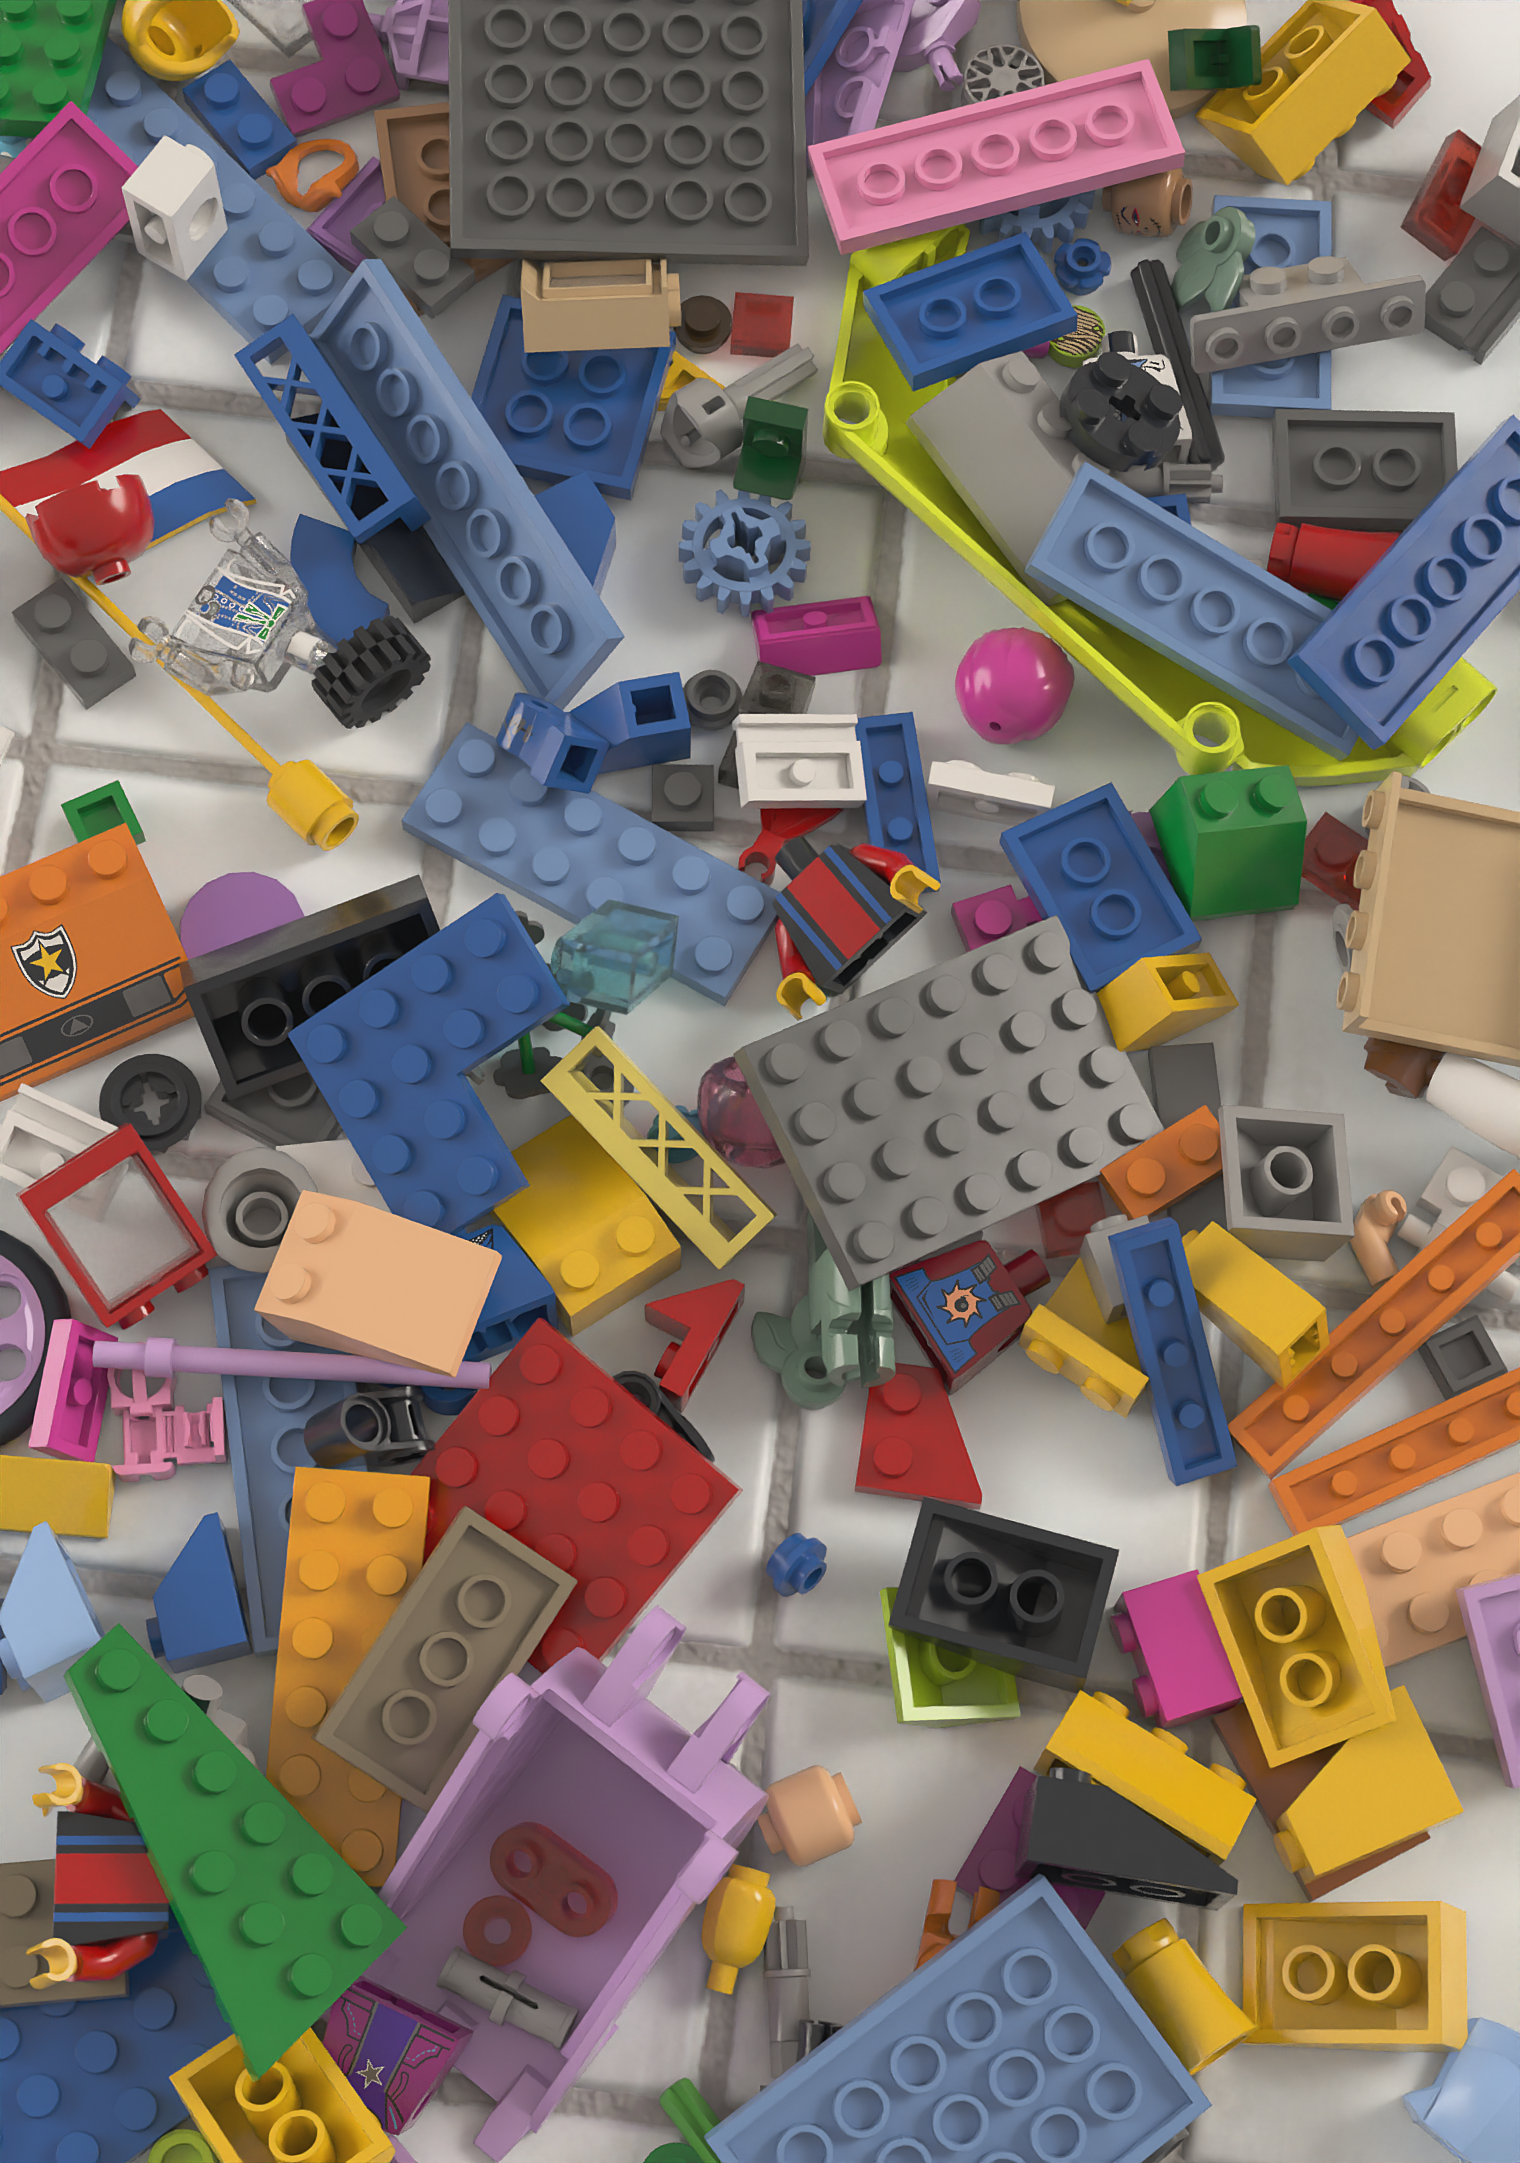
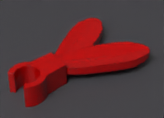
M760 808L762 831L752 847L747 848L740 855L738 870L745 873V868L749 864L760 863L767 868V871L761 874L760 882L770 886L775 876L777 864L775 857L781 848L794 838L803 837L833 820L844 808Z

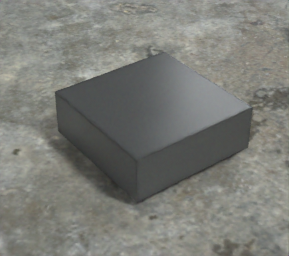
M1478 1315L1432 1335L1418 1348L1422 1359L1445 1400H1449L1508 1373L1507 1367Z

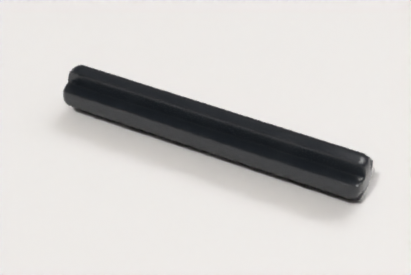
M1145 259L1138 262V266L1131 270L1130 275L1155 355L1162 354L1169 359L1192 432V442L1187 458L1189 464H1211L1213 472L1217 470L1219 465L1224 463L1225 455L1200 376L1195 373L1191 366V348L1164 263L1159 259L1151 261Z

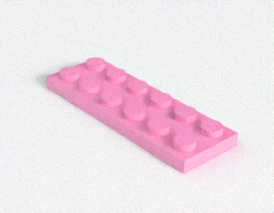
M1146 59L808 146V157L840 254L844 255L1184 167L1185 151L1150 60Z

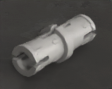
M456 1946L451 1952L436 1983L437 1987L444 1988L490 2012V2021L500 2026L505 2021H508L552 2044L553 2048L560 2050L580 2010L525 1983L527 1978L525 1974L514 1969L509 1975L463 1951V1948Z

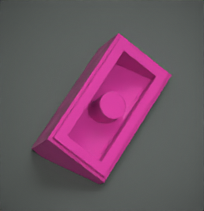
M871 596L773 608L771 613H766L763 609L751 611L759 669L764 681L867 669L881 665V632Z

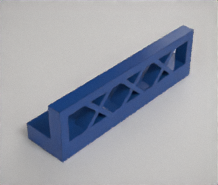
M294 314L234 354L359 544L399 517H401L412 532L432 519L313 339ZM285 344L292 354L287 378L280 379L263 376L256 363ZM302 371L309 382L299 381ZM273 390L283 391L281 402ZM296 393L319 396L321 398L322 404L316 425L293 422L290 416ZM332 416L340 428L329 427ZM302 435L313 437L311 448ZM326 439L347 441L353 446L347 471L324 468L320 463ZM362 461L371 474L360 473ZM333 481L344 483L341 493ZM356 485L381 488L389 500L360 521L351 510Z

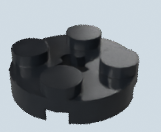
M1117 352L1102 353L1097 361L1080 367L1065 387L1059 401L1061 418L1067 412L1068 420L1073 426L1068 435L1074 445L1092 461L1114 471L1127 472L1131 465L1142 466L1147 464L1144 471L1156 467L1164 460L1179 437L1181 424L1178 414L1183 407V402L1178 391L1169 385L1161 384L1150 373L1129 363L1123 355ZM1116 410L1127 416L1124 422L1114 416Z

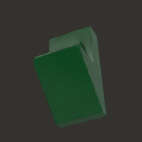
M748 396L743 415V445L733 481L734 489L782 500H791L793 498L806 464L808 408Z

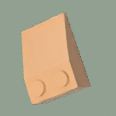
M303 1190L254 1310L291 1340L456 1378L503 1256L495 1250L358 1201Z

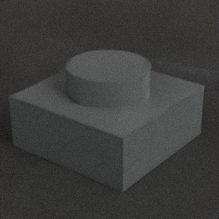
M652 764V823L666 831L714 832V765Z

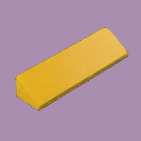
M0 1455V1531L31 1533L34 1526L47 1521L56 1535L108 1539L117 1475L112 1466L105 1463Z

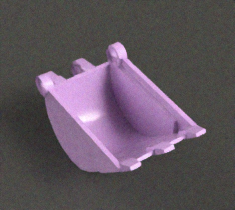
M658 1605L639 1623L609 1667L605 1666L585 1649L577 1647L556 1662L531 1686L511 1672L495 1687L473 1719L472 1724L480 1729L377 1894L408 1928L361 1976L474 2031L454 2067L497 2102L473 2142L474 2145L496 2163H499L530 2130L535 2134L539 2131L619 2028L615 2022L688 1915L697 1904H700L710 1894L730 1868L739 1853L737 1851L738 1847L761 1814L769 1798V1794L729 1763L767 1703L771 1693L741 1671L737 1675V1683L725 1700L693 1734L647 1699L687 1627ZM459 1946L463 1948V1951L509 1975L515 1969L527 1976L525 1983L571 2007L574 2006L580 2009L561 2049L553 2048L552 2044L508 2021H505L500 2026L489 2020L490 2012L444 1988L437 1987V1980L453 1949ZM332 2005L320 2016L327 2023Z

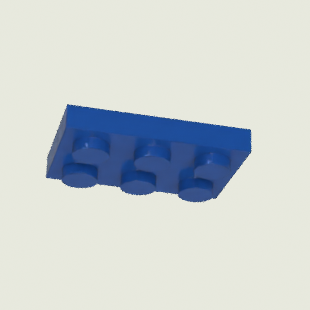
M1026 232L863 291V307L913 392L970 371L981 362L1024 351L1077 331L1078 315Z
M1112 782L1001 832L999 843L1042 920L1055 915L1058 916L1070 940L1069 953L1090 994L1099 992L1141 958L1183 955L1199 948L1202 941L1200 934Z

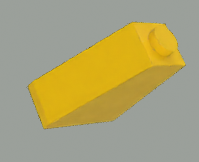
M1214 1221L1201 1233L1195 1229L1191 1230L1181 1239L1199 1311L1275 1382L1285 1389L1330 1344L1326 1308Z
M1404 1685L1390 1691L1397 1721L1347 1739L1275 1821L1280 1830L1279 1833L1273 1836L1278 1854L1290 1873L1298 1870L1304 1885L1451 1822L1464 1812Z

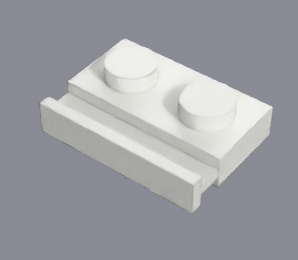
M739 714L732 721V730L736 731L737 738L735 757L741 808H859L867 800L861 746L860 741H856L855 726L858 724L857 714Z
M21 1083L17 1091L20 1094L12 1110H8L0 1126V1177L26 1188L118 1127ZM129 1157L57 1204L101 1224L129 1166L127 1165Z

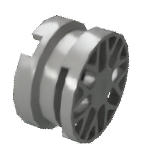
M1002 44L992 45L979 50L968 61L964 71L961 107L1039 87L1038 83L1044 86V71L1038 60L1020 47ZM987 55V60L980 59V57ZM974 64L979 67L975 69L974 67H972V65Z

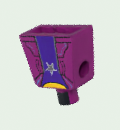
M360 1976L332 2004L322 2044L381 2129L399 2136L412 2128L469 2043L474 2031Z

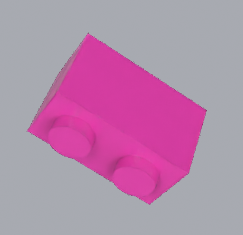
M1198 1569L1122 1592L1115 1604L1117 1614L1110 1615V1624L1116 1644L1122 1654L1131 1652L1139 1674L1138 1678L1132 1679V1687L1140 1712L1144 1718L1153 1716L1156 1726L1163 1730L1227 1711L1235 1707L1243 1698L1196 1575H1199Z

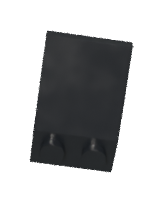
M924 1497L888 1627L1013 1676L1078 1694L1080 1690H1084L1119 1550Z
M1051 1768L1049 1777L1038 1775L1025 1794L1014 1877L1032 1880L1038 1874H1041L1052 1884L1213 1911L1219 1910L1237 1895L1239 1880L1109 1787L1091 1784L1092 1775L1088 1772L1070 1768Z

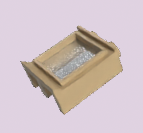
M524 258L522 260L520 286L525 353L670 347L669 327L681 326L679 273L667 274L666 258H660V264H652L651 259L544 262L543 269L532 260Z

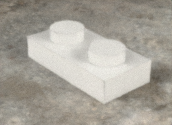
M951 760L946 763L932 761L926 795L929 809L1016 826L1051 809L1055 785L1042 783L1038 777L1028 773L1014 772L1006 776L982 771L976 764L964 760Z

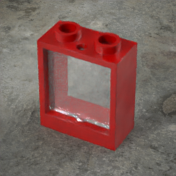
M124 1123L15 1194L100 1323L106 1328L118 1322L122 1330L136 1324L156 1309L151 1302L152 1298L172 1285L177 1293L192 1287L209 1275L208 1267L205 1263L218 1255L131 1123ZM127 1157H129L128 1160L124 1161L123 1163H121L120 1165H118L117 1167H115L114 1169H112L111 1171H109V1172L106 1173L105 1175H103V1176H101L100 1178H98L97 1180H95V1178H97L98 1176H100L101 1174H103L104 1172H106L107 1170H109V1169L112 1168L113 1166L117 1165L118 1163H120L121 1161H123L124 1159H126ZM84 1186L82 1190L78 1191L77 1193H75L59 1205L47 1211V1209L51 1208L52 1206H54L55 1204H57L58 1202H60L61 1200H63L64 1198H66L67 1196H69L70 1194L74 1193L75 1191Z

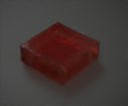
M735 292L730 354L774 358L789 349L794 296Z

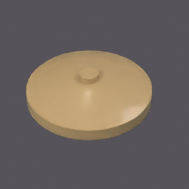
M1017 0L1016 23L1021 46L1038 60L1044 71L1045 85L1149 59L1172 120L1203 106L1218 90L1170 91L1168 31L1189 28H1232L1247 25L1245 0H1132L1128 6L1113 0Z

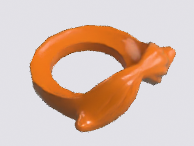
M318 139L300 143L292 148L277 165L266 169V175L274 180L280 195L287 203L306 212H319L326 208L334 198L342 196L341 190L359 171V161L356 153L345 142L335 139ZM326 150L343 155L345 159L342 164L313 182L303 196L297 191L299 163L302 158L308 154Z

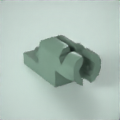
M808 1210L807 1246L810 1333L822 1334V1357L827 1368L828 1380L842 1387L846 1382V1372L855 1370L859 1365L861 1388L882 1385L890 1381L896 1374L894 1339L891 1338L893 1332V1306L890 1299L889 1273L852 1291H848Z

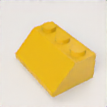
M1307 0L1261 47V84L1258 86L1218 90L1194 116L1204 128L1259 176L1288 186L1293 180L1301 178L1313 167L1315 158L1333 139L1341 137L1352 128L1356 121V116L1375 97L1386 93L1395 84L1397 75L1411 59L1376 8L1347 0Z
M1080 1690L1043 1750L1033 1770L1047 1777L1050 1775L1051 1768H1070L1090 1773L1092 1775L1091 1784L1109 1787L1216 1865L1220 1866L1232 1850L1257 1800L1244 1791L1247 1783L1240 1776L1219 1764L1212 1763L1210 1768L1207 1769L1186 1756L1185 1754L1189 1749L1188 1746L1173 1734L1158 1727H1153L1149 1733L1128 1720L1129 1709L1113 1697L1100 1691H1095L1091 1697Z
M311 2027L255 2082L252 2081L242 2060L245 2056L234 2034L169 2077L192 2120L221 2163H390L396 2153L388 2137Z

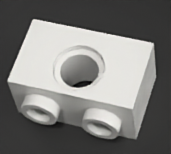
M164 135L123 185L122 192L138 253L187 281L228 228L215 165L212 159L200 148L191 144H187L184 147Z

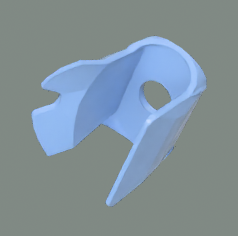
M1482 2017L1471 2018L1468 2020V2038L1460 2052H1450L1432 2086L1403 2094L1401 2097L1413 2120L1412 2122L1418 2124L1462 2163H1520V2033L1505 2025Z

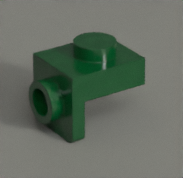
M1259 26L1189 28L1168 31L1170 91H1215L1258 86L1261 84L1262 69Z

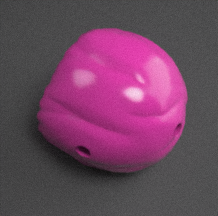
M1024 627L994 629L990 632H985L981 638L976 639L962 658L955 679L956 698L969 726L984 740L1002 745L1035 740L1051 730L1061 718L1074 686V668L1062 648L1043 633Z

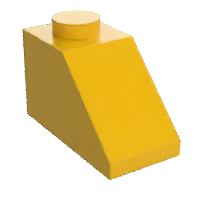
M1209 952L1141 958L1096 993L1103 1006L1119 1052L1149 1050L1150 1047L1161 1046L1233 1011L1239 1006L1237 999Z

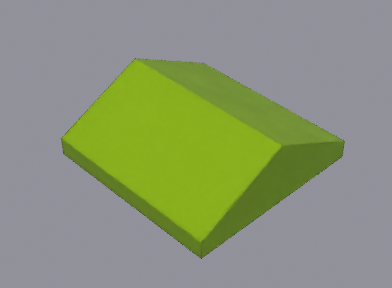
M886 1587L880 1590L897 1724L947 1728L1012 1720L1021 1717L1015 1676L889 1628L888 1624L899 1587Z

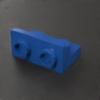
M30 319L0 361V387L90 449L123 402L134 409L141 400L126 386L132 376L103 355L96 364L82 355L80 352L86 344L61 325L55 323L49 332Z

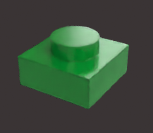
M119 780L61 804L77 843L124 823L127 824L136 845L146 842L141 826Z

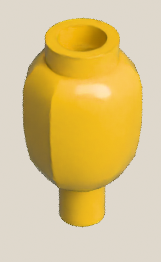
M732 1864L728 1877H722L710 1892L704 1912L701 1934L703 1949L709 1959L713 1960L706 1984L707 1989L732 1995L739 1968L749 1965L760 1955L770 1931L776 1904L773 1892L767 1888L770 1874Z

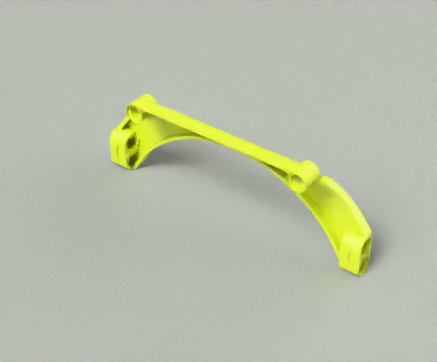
M964 223L852 252L849 261L850 265L829 393L826 396L822 431L824 444L836 456L853 459L1168 742L1176 750L1178 763L1185 772L1190 775L1224 772L1231 765L1232 771L1289 765L1296 786L1343 785L1386 780L1393 771L1402 773V776L1411 777L1418 769H1422L1447 747L1494 698L1498 688L1461 656L1384 745L1372 750L1358 736L1349 756L1339 761L1070 599L1046 606L1032 593L906 425L910 415L956 381V377H951L913 392L863 307V291L966 254L970 230L965 227ZM839 419L849 420L856 424H847ZM1200 735L1211 739L1219 746H1204L1194 736Z

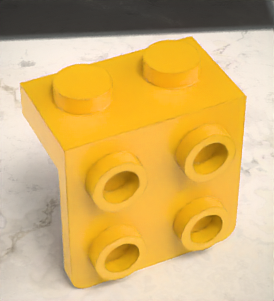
M1079 1257L1046 1305L1043 1306L1039 1303L1024 1325L1018 1345L1025 1349L1027 1356L1039 1367L1053 1374L1060 1373L1079 1386L1082 1394L1093 1404L1106 1411L1114 1410L1124 1418H1127L1146 1391L1149 1378L1142 1374L1128 1317L1109 1324L1105 1323L1082 1260Z

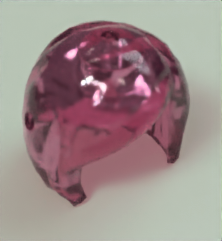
M734 1056L713 1063L704 1072L698 1085L697 1113L700 1128L705 1139L723 1158L736 1165L767 1169L786 1163Z

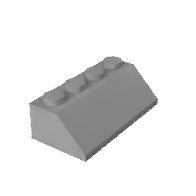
M1020 351L979 363L910 415L906 425L1032 593L1046 606L1068 600V598L1023 571L1077 470L1084 462H1087L1123 485L1124 483L1114 470L1092 461L1074 445L1068 435L1073 426L1068 420L1067 412L1061 418L1059 410L1060 400L1042 378L1038 369Z

